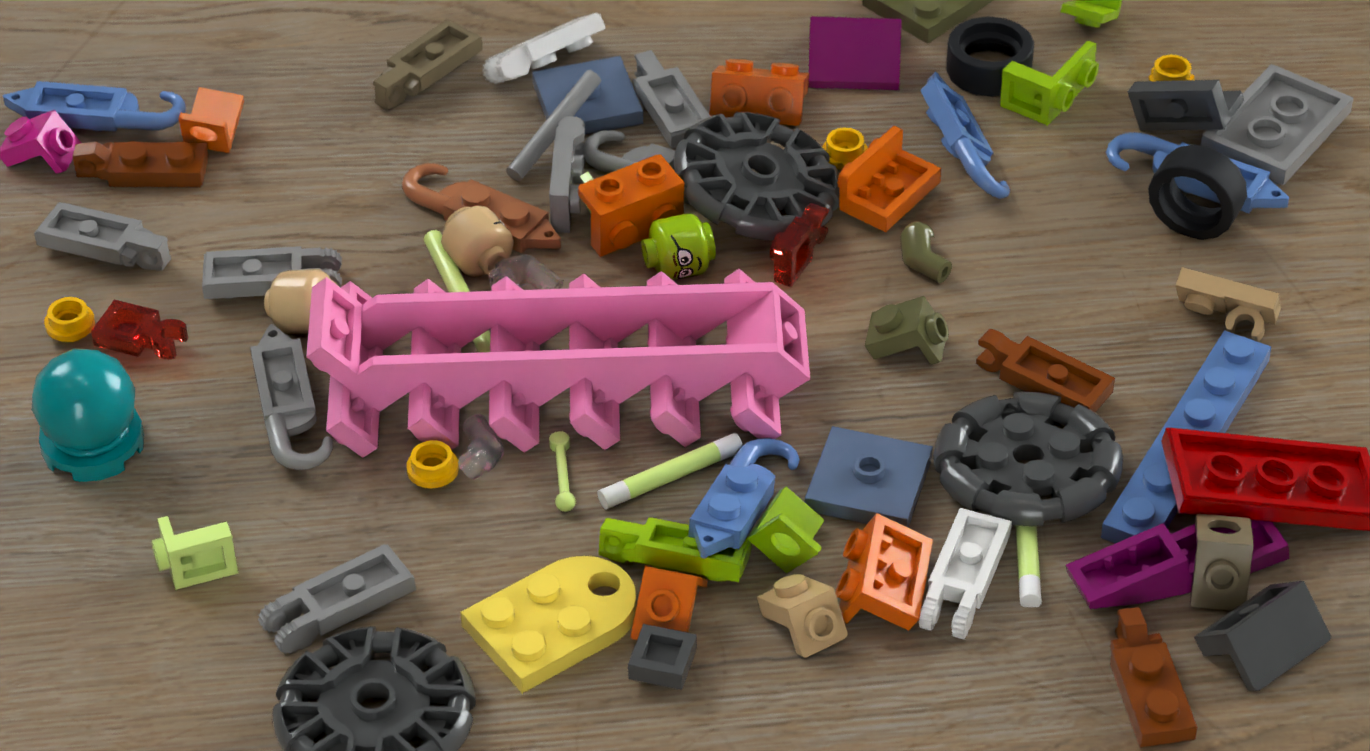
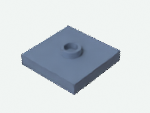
M621 56L532 71L533 86L546 120L587 70H592L599 75L601 83L574 115V117L577 116L582 121L584 120L585 134L643 124V110Z
M832 426L806 493L805 503L818 514L868 524L875 514L878 513L909 528L932 461L933 446Z

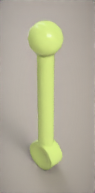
M557 431L549 437L550 449L556 453L559 494L556 496L555 504L559 510L568 512L575 507L576 499L569 489L566 451L570 448V437L566 432Z

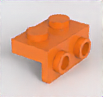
M728 59L726 60V66L719 65L712 72L709 115L711 117L723 114L725 117H733L737 112H750L780 119L779 124L798 126L802 122L803 100L809 89L810 73L799 72V65L772 63L771 70L753 68V61Z
M893 126L880 138H875L870 143L868 149L857 159L847 163L842 168L837 181V186L840 188L839 210L887 232L941 182V167L902 150L903 129Z
M654 155L578 186V196L591 211V246L600 257L619 249L627 248L642 239L649 238V228L654 220L684 214L685 182L662 155Z

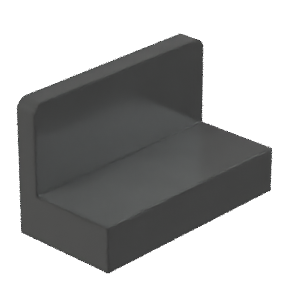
M1219 80L1134 82L1128 91L1140 131L1224 130L1244 101L1242 91H1222Z
M1295 581L1270 584L1197 634L1194 638L1203 656L1230 654L1246 688L1249 691H1259L1329 642L1331 634L1305 582Z

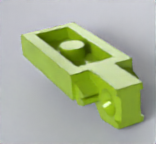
M648 517L646 523L642 525L606 518L600 528L598 554L620 563L626 561L632 563L634 561L651 565L658 569L677 570L702 575L712 581L722 582L728 580L739 583L751 556L752 543L746 538L739 550L729 547L706 558H701L695 538L688 537V524Z

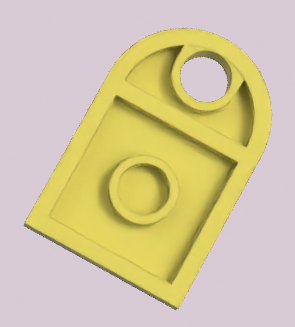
M593 556L568 557L549 564L461 611V624L465 631L523 694L620 640L633 625L636 611V590L628 573L611 561ZM603 586L612 587L617 590L614 594L608 596H599L592 593L594 589Z

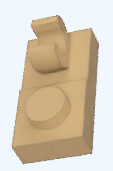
M1181 268L1176 289L1179 301L1184 302L1186 308L1205 315L1213 314L1214 310L1226 314L1229 312L1226 317L1225 326L1226 331L1231 333L1235 332L1236 325L1240 321L1249 320L1254 324L1251 334L1252 340L1257 342L1264 336V322L1276 325L1281 310L1279 293L1195 270Z

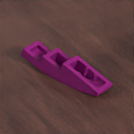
M1251 520L1254 546L1250 574L1290 559L1289 545L1273 522ZM1164 523L1066 564V572L1090 609L1140 604L1191 593L1197 546L1196 526L1193 524L1170 534ZM1211 528V530L1218 533H1237L1235 530L1229 528Z

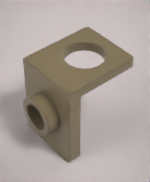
M1197 513L1195 519L1197 546L1190 605L1197 608L1232 611L1247 601L1254 546L1251 519ZM1211 528H1229L1235 530L1237 533H1218L1211 530Z

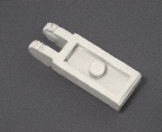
M593 13L576 18L490 57L483 65V76L490 83L494 82V84L514 80L528 74L530 66L532 69H536L557 60L555 55L557 50L566 47L568 53L592 44L593 41L590 35L606 29L601 15Z
M963 508L959 509L929 578L928 593L920 612V628L932 631L939 619L944 599L959 603V608L952 619V636L960 639L966 638L973 622L976 608H981L1010 537L1012 521Z

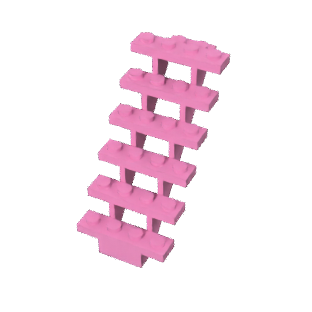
M740 269L725 277L724 284L678 285L661 271L647 280V286L600 287L585 274L570 282L569 289L523 290L507 276L493 284L491 291L445 292L430 279H427L414 288V294L376 295L373 298L351 281L340 288L326 277L312 287L306 357L311 360L317 369L330 375L326 432L339 444L346 445L362 458L378 448L380 411L409 393L407 429L421 442L430 440L441 441L453 450L459 446L460 409L489 390V426L498 437L508 440L525 453L539 444V407L569 387L570 424L581 436L590 438L602 449L606 450L620 441L619 404L650 385L651 421L661 433L669 434L682 446L687 447L701 438L699 401L729 382L731 385L732 401L730 413L736 425L745 432L749 431L758 439H776L781 436L779 399L810 380L804 309L773 282L756 283ZM727 321V344L696 345L697 339ZM648 323V347L618 348V342ZM569 326L570 350H540L542 343ZM491 328L490 352L461 353L463 346ZM412 331L411 355L383 356L384 349Z

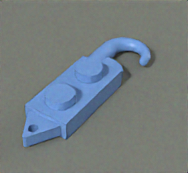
M935 72L920 91L929 106V109L926 111L928 117L941 129L944 135L941 139L942 144L954 157L960 159L967 174L981 189L999 199L1008 197L1010 188L1007 182L1000 181L998 183L985 167L991 161V156L994 153L964 97L950 89L940 75Z
M37 81L33 88L3 95L6 107L22 116H26L28 119L55 110L69 128L90 129L94 131L116 132L117 128L148 131L164 130L177 124L180 113H185L186 104L182 97L168 91H162L160 98L170 102L173 107L161 113L139 111L137 98L132 93H128L126 88Z
M1131 132L1115 137L1108 144L1106 155L1108 161L1114 167L1123 171H1127L1130 167L1129 163L1119 156V153L1123 150H1137L1154 156L1153 172L1155 174L1169 153L1178 147L1190 144L1182 142L1178 145L1145 133ZM1229 158L1239 168L1246 181L1247 198L1241 211L1250 213L1253 208L1288 207L1289 196L1269 179V171ZM1174 177V181L1180 190L1220 203L1216 194L1206 184L1194 178Z
M771 438L751 440L738 450L729 465L725 464L689 521L688 537L695 538L701 558H706L729 547L740 549L774 494L775 475L763 466L755 464L758 458L765 455H778L788 460L789 469L795 470L798 467L800 458L797 451L790 444Z

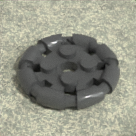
M737 112L733 117H725L723 114H718L699 121L686 131L684 139L678 143L674 155V170L685 182L684 187L686 189L684 195L700 214L716 225H719L722 221L735 227V234L765 241H780L784 235L790 234L793 238L798 239L824 227L833 217V211L837 210L839 206L840 188L837 186L839 173L836 166L829 164L830 156L826 150L810 135L799 128L793 131L780 125V119L750 112ZM771 141L781 144L783 147H785L784 150L776 145L771 144ZM784 210L786 216H781L779 211Z
M1014 392L1013 398L998 400L996 395H992L963 407L953 415L952 423L945 424L940 430L933 453L935 470L940 473V483L953 499L968 510L975 512L981 510L990 514V516L1010 520L1012 525L1043 526L1044 521L1059 519L1062 523L1088 514L1105 502L1107 498L1106 493L1116 489L1123 471L1122 448L1119 443L1115 442L1114 431L1098 414L1080 404L1074 408L1061 403L1060 396L1040 392ZM1058 423L1064 425L1065 427L1062 430L1054 425ZM1021 460H1032L1027 462L1026 464L1018 462ZM1052 494L1050 500L1040 499V496Z
M375 626L361 627L324 639L321 648L313 653L306 651L295 660L282 677L276 690L279 703L273 707L272 719L276 737L283 751H458L472 727L473 716L469 713V710H472L476 704L472 679L459 657L447 655L445 645L436 639L420 632L396 627L395 632L376 631ZM375 653L391 654V661L374 660ZM368 698L387 700L384 705L378 708L370 709L360 705ZM309 699H318V702H308V701H309ZM431 703L444 704L445 707L431 706ZM325 733L327 737L316 744L313 742L316 737ZM418 736L425 743L414 749L409 742Z

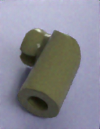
M919 221L911 222L904 228L900 236L904 264L938 283L944 282L951 272L952 263L931 251V237H934L932 228Z

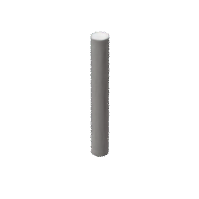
M587 70L508 166L506 172L512 179L521 181L555 140L558 120L566 116H574L601 83V78L592 70Z

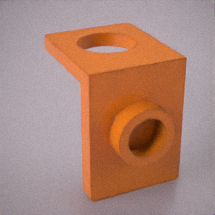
M199 87L191 114L181 112L179 116L183 142L207 143L208 150L230 154L244 104L243 95Z
M645 566L630 636L631 639H638L643 624L688 633L697 587L707 588L708 580L694 575Z

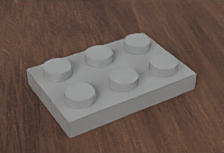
M1271 64L1242 94L1244 101L1225 129L1207 130L1202 135L1201 146L1210 147L1226 155L1228 158L1269 171V179L1284 186L1351 113L1353 97Z

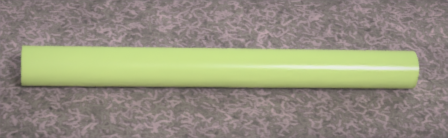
M438 230L426 233L424 236L425 245L448 292H470L459 268L443 249L441 243L442 233ZM490 330L472 340L478 352H490Z

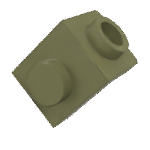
M921 296L896 305H886L872 312L865 347L875 360L918 346L929 363L933 365L942 361L945 342L949 337L948 326L944 317L933 310L925 296Z

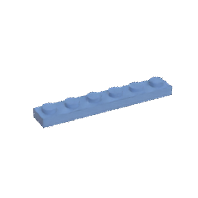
M1225 330L1223 331L1104 520L1101 533L1102 539L1118 543L1164 523L1166 528L1169 527L1178 512L1161 443L1165 429L1179 428L1226 433L1268 364L1271 346Z

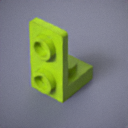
M1087 40L1053 76L1011 61L1002 71L1000 107L1048 126L1061 111L1066 112L1071 107L1074 98L1084 87L1089 88L1095 81L1099 70V63L1095 61L1097 44Z

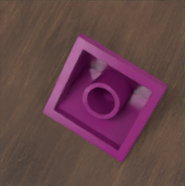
M810 16L809 88L899 90L902 19Z

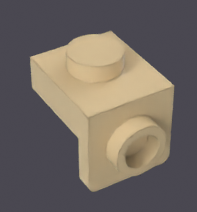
M794 574L779 579L774 583V589L757 597L762 616L788 627L796 653L804 658L847 637V629L834 587L802 574Z

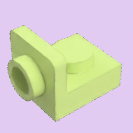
M168 516L157 518L161 538L151 540L159 571L169 569L175 590L238 574L232 534L227 522L174 535Z

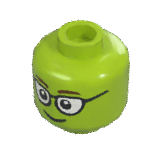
M692 213L654 220L649 228V238L641 240L642 256L646 267H655L657 273L662 271L672 280L702 275L707 270L709 261L716 258L715 241L709 223H702L698 216Z

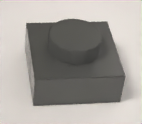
M643 624L628 663V679L682 690L697 650V634Z

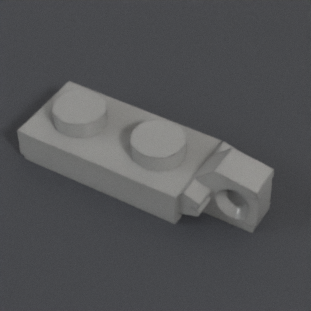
M652 50L635 54L637 61L636 78L633 79L635 93L669 146L675 148L684 139V134L689 128L699 121L710 117V115L678 67L664 70Z
M63 202L57 203L34 232L37 246L118 265L133 266L137 263L142 269L163 271L171 260L167 237L153 234L152 231L143 228L141 220Z

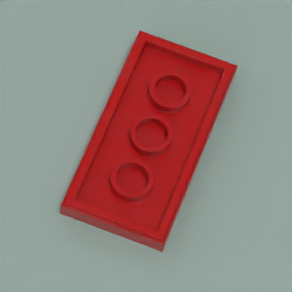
M1179 428L1165 429L1161 443L1178 513L1244 517L1259 521L1370 531V456L1366 447Z

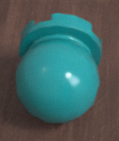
M73 348L51 359L37 374L32 394V412L40 425L39 445L41 454L50 470L54 471L56 467L61 471L72 473L73 480L78 482L100 481L125 470L124 462L132 457L136 451L138 453L142 452L144 447V431L142 420L134 408L135 387L118 359L98 350Z

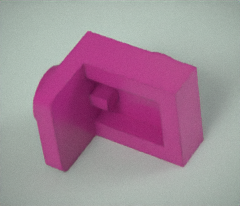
M55 110L31 119L24 116L14 121L6 129L5 135L7 137L0 146V159L9 167L41 155L54 172L59 174L67 170L73 160L75 145L81 143V141Z

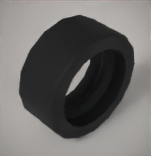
M986 16L969 19L958 24L949 35L946 71L950 80L961 90L980 96H1001L1003 69L1011 61L1032 68L1034 41L1028 30L1019 23L1006 18ZM992 51L1005 54L1011 58L992 62L982 61L969 55L976 52Z
M1199 145L1178 147L1169 153L1153 175L1148 187L1149 202L1156 216L1169 229L1199 240L1217 238L1229 230L1247 198L1246 181L1239 168L1226 155L1210 147ZM1174 177L1194 178L1206 184L1216 194L1221 207L1208 208L1190 201L1180 192Z

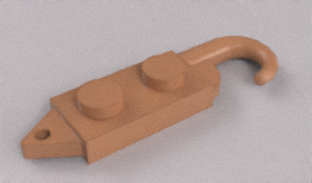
M426 163L411 168L403 177L402 189L406 197L418 205L444 215V220L446 221L460 208L484 206L494 212L511 232L514 241L513 250L523 253L527 248H561V238L550 224L549 212L472 179L468 182L451 184L440 192H436L418 183L422 177L427 175H446L448 168L440 164Z

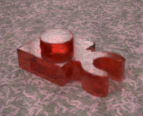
M810 203L804 210L802 217L796 216L784 233L779 232L775 236L770 248V259L774 260V282L792 287L812 261L814 246L822 243L828 234V227L821 226L829 213L828 208Z
M115 299L91 331L93 344L96 347L139 357L143 350L148 348L152 349L159 358L168 360L175 359L177 356L173 340L180 342L188 340L187 327L183 321L177 319L161 321L159 310Z

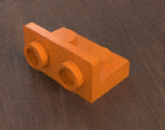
M878 513L875 514L863 530L856 528L850 535L844 548L843 557L848 559V565L838 582L835 592L837 598L841 599L839 606L844 623L848 624L858 611L863 609L909 631L920 619L933 539Z

